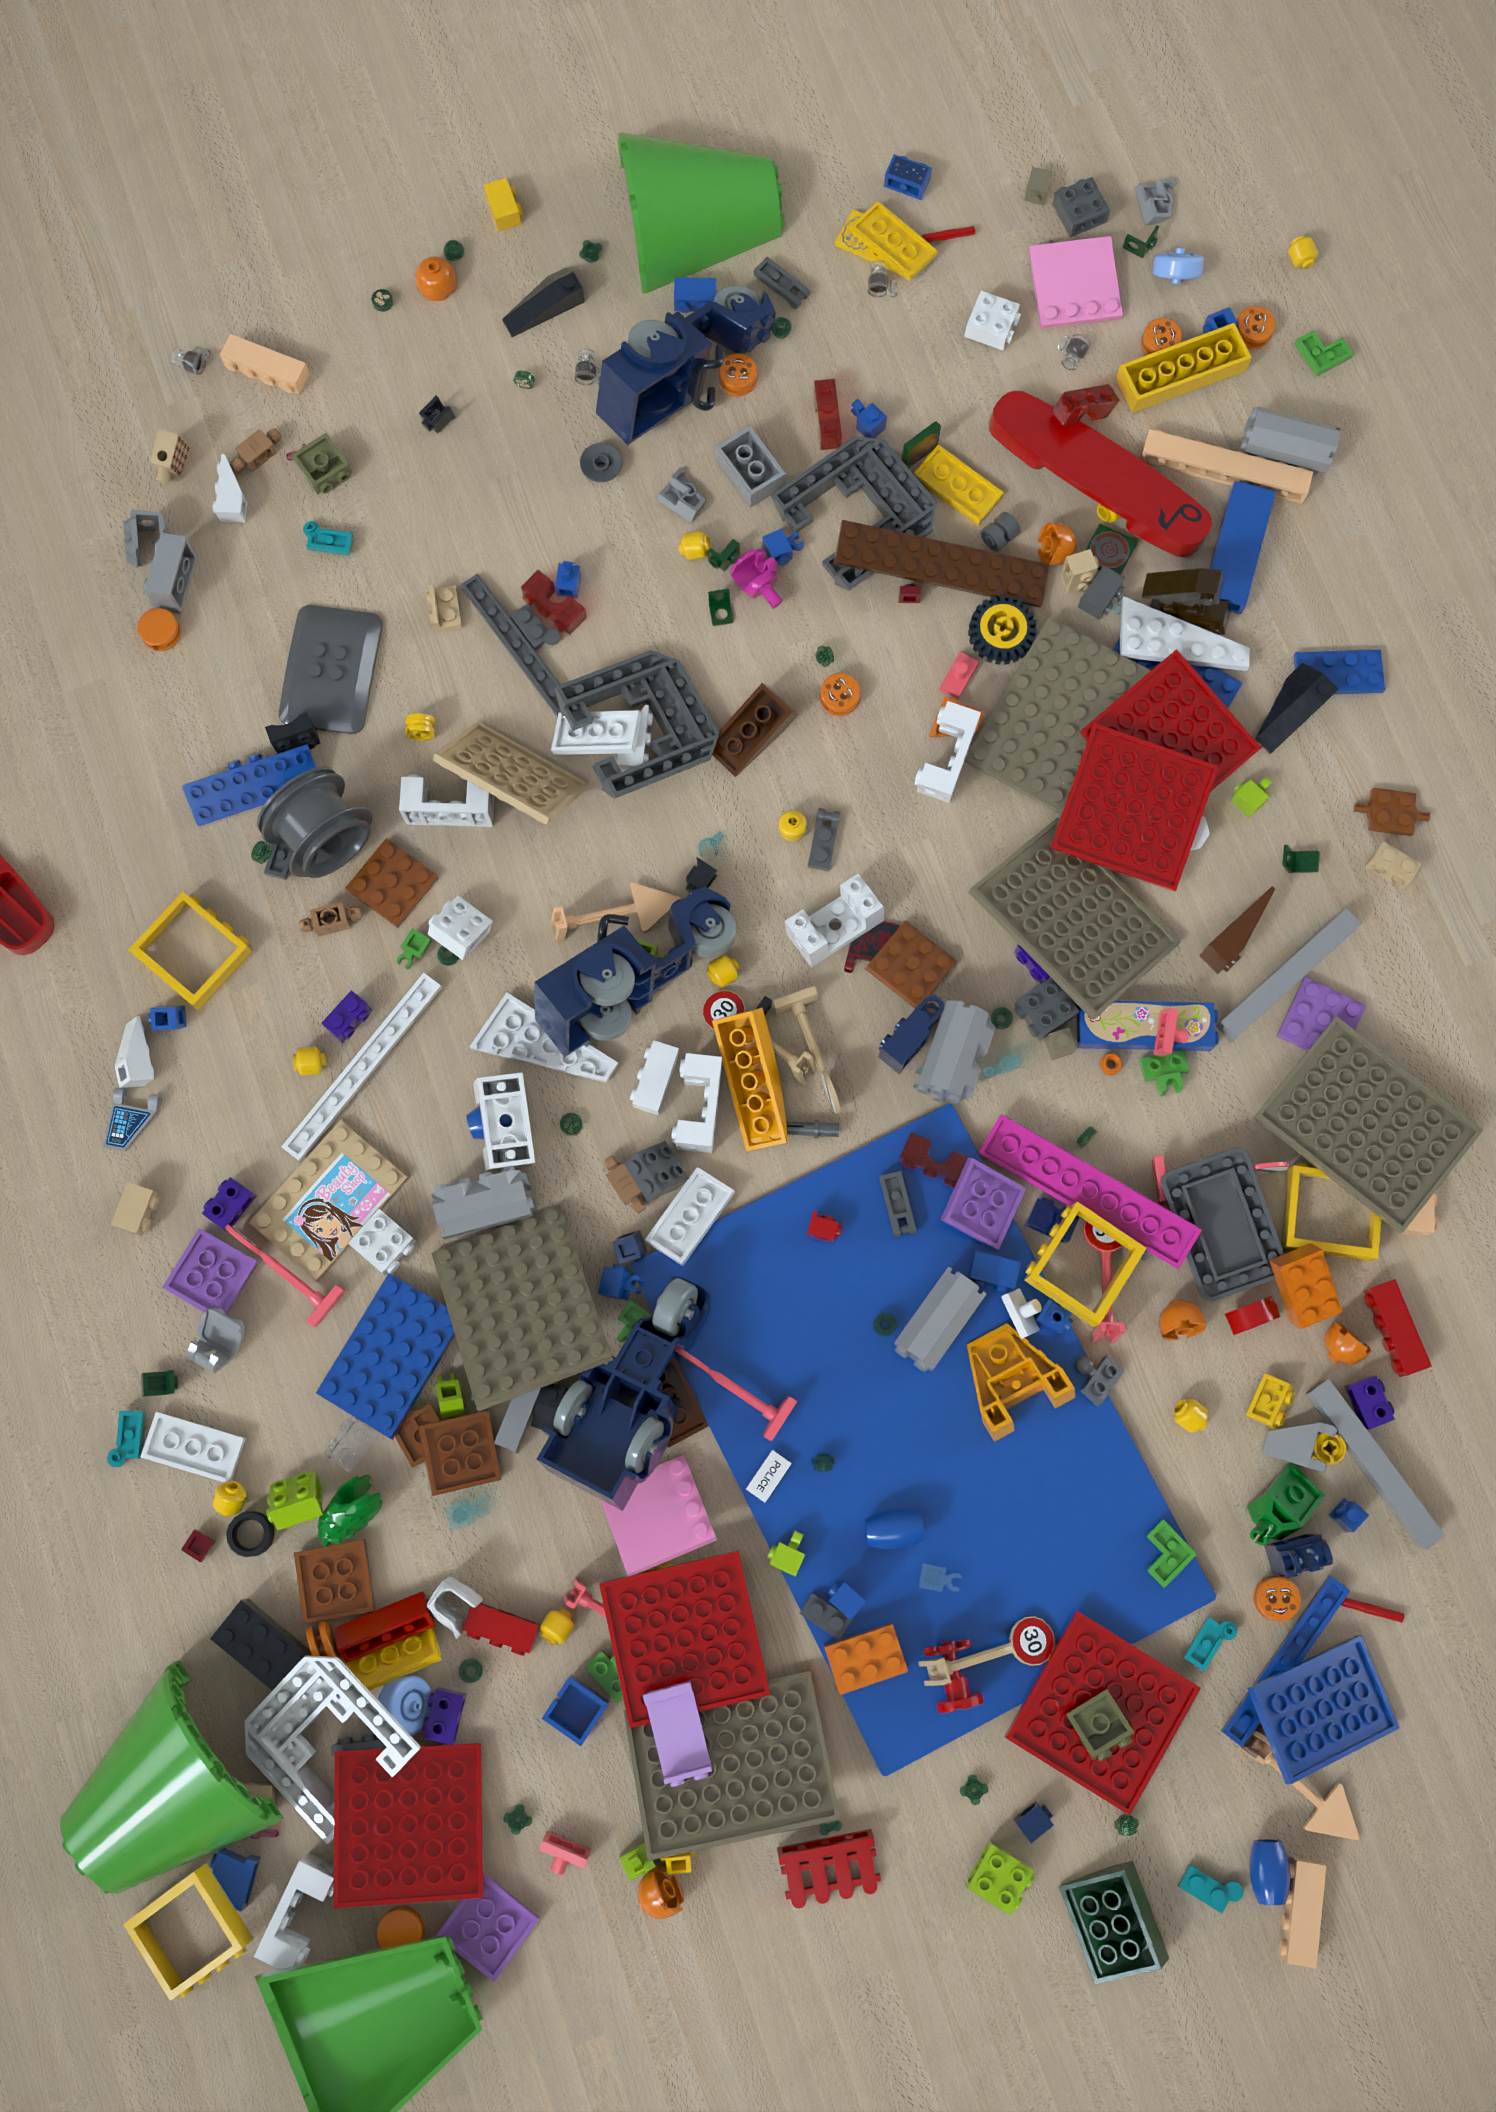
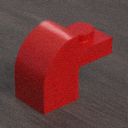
M1272 1296L1225 1313L1233 1335L1281 1317Z

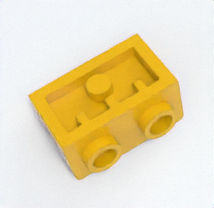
M1264 1373L1246 1416L1269 1426L1273 1430H1277L1278 1426H1282L1286 1417L1284 1412L1287 1405H1291L1294 1400V1388L1290 1383Z

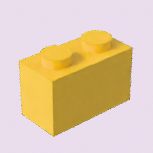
M507 177L483 184L485 196L497 230L501 231L521 225L520 215H523L522 208L519 202H515L514 198H517L513 185L509 186Z

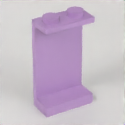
M691 1681L644 1693L643 1698L647 1706L664 1775V1784L670 1783L671 1787L684 1784V1779L694 1776V1780L708 1777V1772L712 1771V1765Z

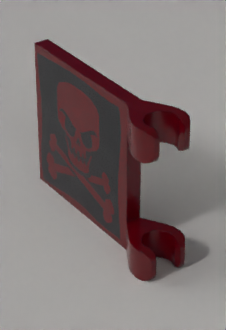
M883 921L850 942L844 971L848 973L853 972L855 959L871 962L898 930L900 925Z

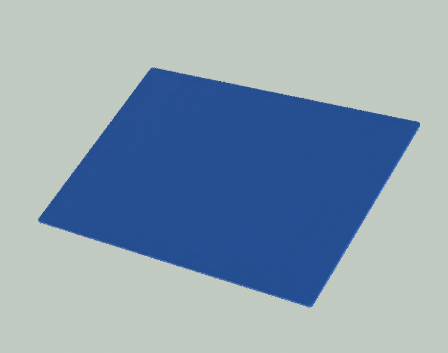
M947 1104L715 1221L684 1266L678 1264L659 1250L631 1264L633 1274L644 1279V1282H637L652 1312H654V1305L657 1303L661 1292L665 1290L673 1276H680L699 1285L710 1294V1312L691 1347L683 1349L684 1351L701 1361L711 1370L721 1373L767 1405L771 1404L778 1409L787 1396L797 1401L773 1440L769 1441L762 1434L770 1420L762 1416V1412L714 1381L708 1373L674 1352V1356L770 1550L773 1544L777 1546L779 1542L788 1546L794 1531L803 1534L797 1550L804 1553L805 1557L796 1577L781 1570L800 1611L812 1593L837 1609L827 1599L830 1596L827 1591L835 1581L840 1583L843 1580L863 1597L866 1602L853 1617L841 1639L888 1623L893 1624L908 1672L842 1694L883 1776L896 1772L1022 1704L1046 1664L1044 1662L1041 1665L1029 1666L1021 1663L1013 1653L960 1669L961 1675H966L969 1691L982 1692L984 1703L962 1710L960 1708L954 1712L938 1713L935 1702L947 1698L944 1685L925 1686L924 1681L930 1679L926 1666L919 1667L918 1662L925 1659L942 1658V1654L925 1656L923 1648L935 1645L938 1648L942 1642L955 1640L956 1643V1641L969 1638L971 1642L970 1647L955 1651L957 1659L1009 1643L1011 1629L1015 1623L1024 1617L1034 1616L1043 1619L1050 1626L1054 1634L1056 1646L1076 1610L1132 1645L1216 1599V1595L1196 1557L1165 1588L1146 1571L1162 1553L1145 1535L1161 1519L1187 1544L1188 1542L1109 1395L1102 1405L1096 1406L1080 1391L1090 1375L1081 1374L1076 1368L1077 1360L1082 1356H1087L1072 1326H1070L1067 1332L1063 1330L1061 1334H1057L1037 1323L1040 1331L1024 1338L1038 1351H1042L1049 1360L1064 1370L1075 1388V1398L1055 1409L1044 1390L1008 1408L1007 1412L1013 1420L1014 1431L995 1442L982 1422L967 1344L1006 1323L1017 1331L1001 1296L1007 1293L995 1291V1287L986 1285V1288H979L977 1292L980 1294L984 1291L986 1296L932 1371L929 1369L925 1372L921 1371L913 1365L915 1361L909 1356L904 1358L894 1351L897 1346L893 1343L948 1267L952 1268L950 1273L955 1275L958 1271L968 1278L975 1251L1021 1262L1016 1287L1013 1291L1021 1289L1026 1302L1036 1299L1040 1302L1041 1307L1047 1299L1060 1306V1304L1024 1281L1028 1275L1026 1273L1028 1265L1032 1261L1036 1262V1259L1014 1218L999 1250L985 1245L940 1220L967 1159L973 1158L984 1164L952 1104ZM901 1171L917 1233L909 1235V1233L902 1234L901 1237L894 1239L878 1177ZM813 1211L818 1212L817 1217H821L822 1214L834 1217L835 1222L843 1225L840 1237L834 1238L833 1243L807 1236ZM905 1218L897 1219L899 1226L907 1224ZM1041 1271L1039 1275L1046 1280L1043 1272ZM1058 1313L1053 1314L1054 1321L1059 1322L1061 1319ZM773 1450L792 1464L767 1501L763 1502L746 1490V1488ZM891 1510H910L922 1513L925 1540L901 1549L890 1550L868 1546L865 1519ZM804 1617L832 1673L824 1645L838 1641V1639Z

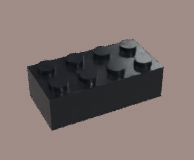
M248 1598L240 1600L210 1638L272 1691L306 1655L312 1656L310 1649Z

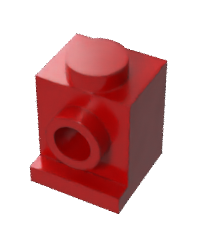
M813 1211L807 1236L833 1243L834 1238L840 1237L843 1225L835 1222V1218L822 1214L821 1217H817L818 1212Z

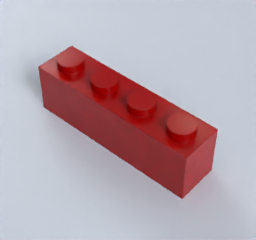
M1396 1279L1363 1290L1365 1293L1364 1301L1367 1307L1371 1308L1374 1315L1373 1323L1383 1336V1347L1390 1353L1392 1358L1391 1366L1394 1372L1399 1377H1404L1432 1367Z
M424 1591L334 1627L337 1650L344 1661L349 1663L435 1627L434 1616L427 1607L429 1600Z

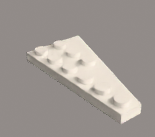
M1123 596L1121 600L1120 654L1126 658L1162 662L1177 649L1190 665L1241 671L1248 670L1249 647Z
M507 992L469 1047L473 1050L607 1083L619 1065L618 1062L591 1045L588 1047L583 1045L570 1055L564 1057L536 1022L535 1010Z

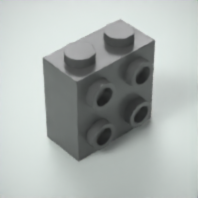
M1093 177L1086 180L1081 179L1075 184L1061 187L1055 192L1052 205L1070 237L1107 223L1110 209Z
M1051 977L1019 998L1014 1004L1016 1007L1014 1010L1018 1017L1027 1022L1029 1025L1027 1028L1034 1038L1037 1037L1040 1041L1049 1033L1056 1031L1075 1018L1079 1013V1010L1066 992Z
M666 1141L637 1152L624 1163L648 1202L678 1189L690 1179Z

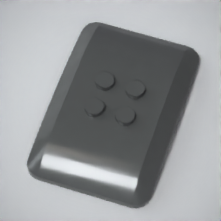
M306 605L299 610L292 636L279 707V719L284 725L294 721L300 714L307 712L316 730L357 734L363 729L383 626L380 616L369 612Z
M1239 1147L1232 1148L1169 1170L1163 1174L1161 1186L1169 1210L1202 1228L1186 1258L1199 1293L1205 1300L1216 1301L1276 1280L1269 1260L1284 1255L1251 1159L1246 1150Z

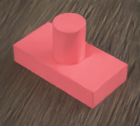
M960 652L939 690L959 699L979 661Z
M1168 1008L1160 1011L1154 1055L1162 1057L1172 1054L1174 1041L1186 1043L1189 1035L1188 1031L1176 1028L1177 1009Z
M549 1831L546 1832L539 1850L555 1856L550 1869L559 1875L564 1874L568 1862L584 1869L591 1849Z

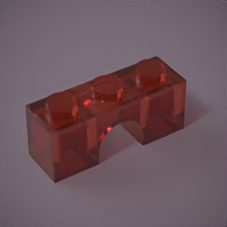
M835 379L814 380L813 396L815 412H817L820 450L837 449L841 446L842 432Z
M1109 384L1064 392L1052 411L1060 423L1066 426L1077 424L1086 413L1092 421L1107 418L1120 399Z
M537 570L521 586L523 600L528 605H534L538 608V612L545 619L550 618L554 622L555 627L561 632L565 631L571 635L587 618L586 609L570 595L561 603H553L549 600L555 593L554 582L540 570Z
M911 1132L899 1158V1161H902V1165L911 1170L918 1168L923 1171V1175L931 1179L938 1177L944 1180L943 1183L945 1185L955 1188L969 1157L952 1151L946 1162L936 1163L930 1159L928 1154L932 1141Z

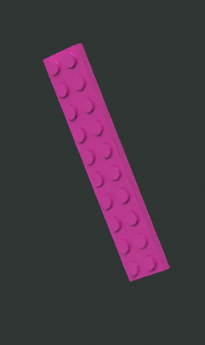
M1000 1114L979 1151V1154L1063 1203L1071 1206L1075 1202H1079L1146 1247V1251L1177 1269L1182 1265L1202 1231V1228L1003 1114Z

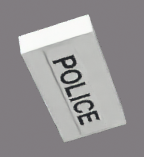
M772 1450L746 1490L763 1502H766L792 1463Z

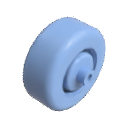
M1176 247L1175 252L1157 253L1154 256L1153 274L1157 277L1172 279V283L1180 284L1181 279H1196L1203 274L1204 257L1200 254L1185 252V248Z
M405 1675L386 1683L379 1694L378 1701L409 1735H414L422 1730L425 1717L430 1715L431 1707H428V1701L432 1691L424 1679L418 1676Z

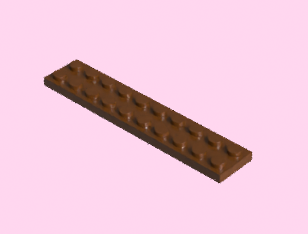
M846 520L841 522L834 564L988 597L996 596L997 599H999L1000 595H1005V599L1013 596V601L1015 602L1020 599L1022 604L1039 608L1043 604L1049 564Z

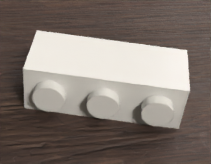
M654 1040L652 1046H647L644 1058L647 1059L645 1067H640L637 1079L640 1080L638 1087L633 1088L630 1096L634 1108L656 1115L660 1114L680 1053L679 1048Z

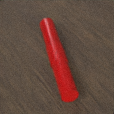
M971 226L922 234V238L927 242L975 235V227Z
M1347 1597L1341 1604L1343 1607L1403 1623L1405 1617L1404 1613Z

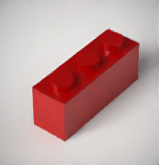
M480 1603L475 1608L470 1606L462 1630L467 1631L466 1636L477 1640L484 1637L489 1639L490 1645L499 1648L506 1645L512 1647L511 1652L524 1656L525 1653L529 1654L532 1652L540 1624Z

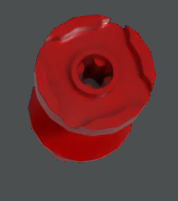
M969 1638L956 1641V1643L955 1640L942 1642L938 1648L937 1645L923 1648L924 1655L936 1656L942 1654V1658L945 1661H953L957 1659L955 1651L970 1647L971 1642ZM960 1670L953 1671L952 1675H949L951 1683L944 1685L947 1698L935 1702L938 1713L954 1712L960 1708L963 1710L984 1703L982 1692L969 1691L966 1675H961Z

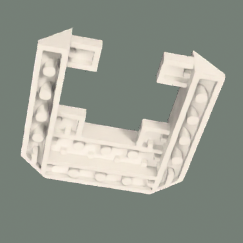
M306 1655L244 1721L246 1755L328 1844L334 1838V1793L306 1764L317 1751L301 1735L324 1709L328 1707L342 1723L355 1712L387 1746L376 1760L392 1777L418 1752L421 1746L338 1657Z

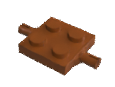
M1372 788L1368 805L1359 803L1354 805V812L1367 813L1369 820L1368 831L1412 836L1415 832L1416 820L1427 822L1430 820L1429 812L1417 811L1416 793Z
M431 1403L419 1410L411 1409L395 1435L412 1468L425 1462L418 1426L441 1421Z

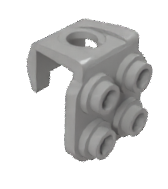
M131 510L130 518H127V521H123L127 564H132L135 568L141 566L138 532L159 530L160 534L161 532L166 533L165 521L160 513ZM144 520H152V521H154V522H152V523H143L142 521H144Z
M219 1307L206 1309L201 1316L198 1327L200 1340L197 1343L191 1341L187 1351V1358L216 1373L227 1365L234 1355L240 1351L244 1337V1322L238 1318H230ZM211 1351L214 1352V1353L211 1354V1356L205 1354V1353H210Z

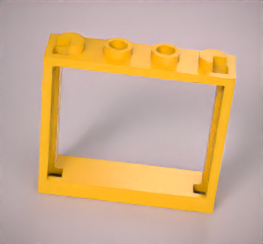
M182 891L128 951L199 1011L248 958L252 951L248 947L249 942L242 935L236 937L231 933L234 929L225 921L222 923L217 921V914L208 907L204 910L200 906L202 902L192 893L188 896ZM187 905L238 947L194 995L144 953L149 945Z
M1296 1163L1288 1168L1281 1242L1282 1249L1296 1250L1312 1243L1322 1249L1324 1255L1366 1261L1378 1259L1381 1218L1372 1211L1370 1215L1368 1248L1294 1238L1300 1175L1331 1178L1318 1168H1310L1307 1163Z
M1075 1202L1071 1206L1067 1205L1061 1213L1062 1221L1060 1224L1056 1223L1049 1232V1235L1052 1237L1048 1243L1044 1242L1037 1251V1254L1040 1256L1036 1262L1032 1261L1028 1265L1026 1270L1028 1275L1024 1281L1092 1327H1095L1102 1322L1145 1252L1146 1247L1079 1202ZM1076 1215L1130 1250L1093 1311L1039 1275Z
M207 1863L123 1924L170 2001L178 1995L181 1998L185 1997L194 1990L192 1986L194 1983L197 1982L199 1986L212 1977L210 1973L212 1970L215 1969L218 1973L230 1964L228 1959L231 1956H234L235 1959L240 1957L247 1951L245 1946L254 1939ZM192 1885H195L231 1942L232 1947L182 1982L145 1920Z

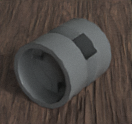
M1004 511L994 519L993 523L991 522L980 531V535L989 549L999 552L1007 545L1008 541H1012L1020 534L1021 529L1016 519Z

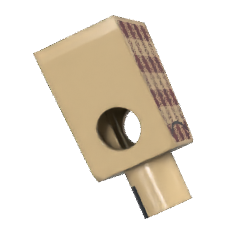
M158 429L151 464L158 470L155 481L164 485L168 484L170 475L175 477L181 476L191 451V447L179 434Z

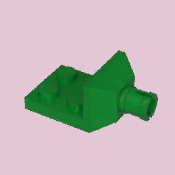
M1289 1462L1286 1464L1266 1492L1247 1505L1251 1519L1256 1524V1527L1250 1532V1537L1253 1540L1260 1534L1255 1541L1258 1545H1266L1269 1539L1283 1540L1301 1529L1326 1496L1294 1463Z

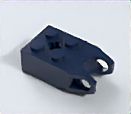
M936 995L927 997L907 1019L902 1017L894 1027V1034L892 1036L887 1034L881 1041L878 1057L899 1074L928 1041L931 1029L940 1019L944 1002ZM929 1001H936V1002L939 1004V1007H937L933 1002H931V1003H928V1002H929ZM927 1008H933L936 1013L928 1012Z
M1308 1533L1264 1545L1272 1573L1280 1574L1281 1577H1296L1301 1575L1303 1571L1309 1570L1314 1572L1324 1569L1323 1566L1333 1564L1330 1547L1321 1534Z

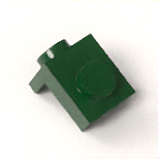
M734 539L730 541L721 554L712 548H709L707 551L708 562L714 568H720L724 572L731 563L734 564L741 554L740 543Z
M174 1370L141 1373L142 1397L171 1395L178 1388V1377L174 1375Z

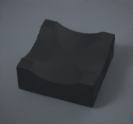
M307 712L300 714L294 721L288 724L265 727L269 741L277 754L305 744L311 750L316 745L321 744L315 726L311 723Z

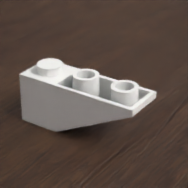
M221 454V462L217 463L219 480L215 482L217 498L216 501H213V512L217 515L220 522L245 523L247 501L225 454Z
M645 705L640 712L641 721L635 753H619L617 756V764L621 771L649 761V754H646V746L651 744V733H648V726L653 724V713H649V705Z
M136 1016L125 1026L115 1063L119 1088L142 1087L154 1080V1068L151 1066L149 1047L146 1044L144 1026L141 1023L140 1016Z

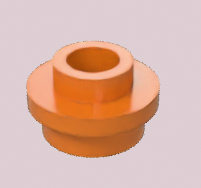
M1107 1053L1100 1060V1068L1107 1075H1115L1122 1069V1060L1115 1053ZM1112 1061L1114 1068H1109L1107 1062Z

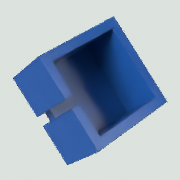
M571 1674L556 1695L559 1698L556 1697L541 1719L579 1746H582L610 1701Z

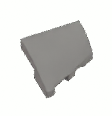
M1160 179L1156 184L1139 183L1135 187L1145 226L1161 223L1171 217V203L1174 199V196L1171 194L1172 188L1176 185L1175 179Z
M680 467L671 477L667 486L658 494L656 500L692 523L703 508L706 500L696 490L693 481L688 482L684 476L685 470Z

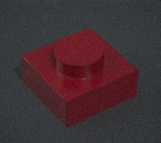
M914 584L900 586L898 603H920L921 586Z
M194 1529L181 1550L197 1561L203 1562L216 1541L199 1530Z

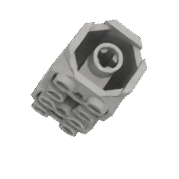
M1258 406L1257 408L1253 407L1250 418L1247 420L1245 426L1246 435L1242 439L1240 449L1251 456H1261L1267 460L1285 462L1290 466L1304 467L1309 471H1313V475H1316L1319 472L1327 473L1333 461L1331 458L1337 450L1341 431L1340 427Z
M959 1000L946 1001L918 1081V1092L933 1095V1100L945 1103L948 1100L949 1102L960 1104V1101L964 1098L969 1099L973 1096L978 1077L981 1073V1068L975 1060L978 1057H984L988 1053V1048L995 1032V1026L991 1023L988 1012L975 1005L966 1007L964 1006L965 1002Z
M509 1166L501 1169V1173L493 1174L492 1172L480 1174V1180L476 1182L471 1181L470 1178L458 1180L456 1185L448 1186V1184H441L434 1187L435 1192L431 1193L434 1199L432 1205L438 1228L443 1227L444 1232H440L442 1238L446 1240L533 1216V1212L537 1211L534 1198L528 1193V1190L531 1189V1184L526 1173L516 1170L515 1166Z
M950 1267L945 1270L893 1343L897 1346L894 1350L904 1358L908 1356L915 1361L913 1365L923 1372L928 1369L932 1371L986 1296L984 1291L979 1294L977 1291L980 1287L957 1271L955 1275L950 1273L952 1271Z

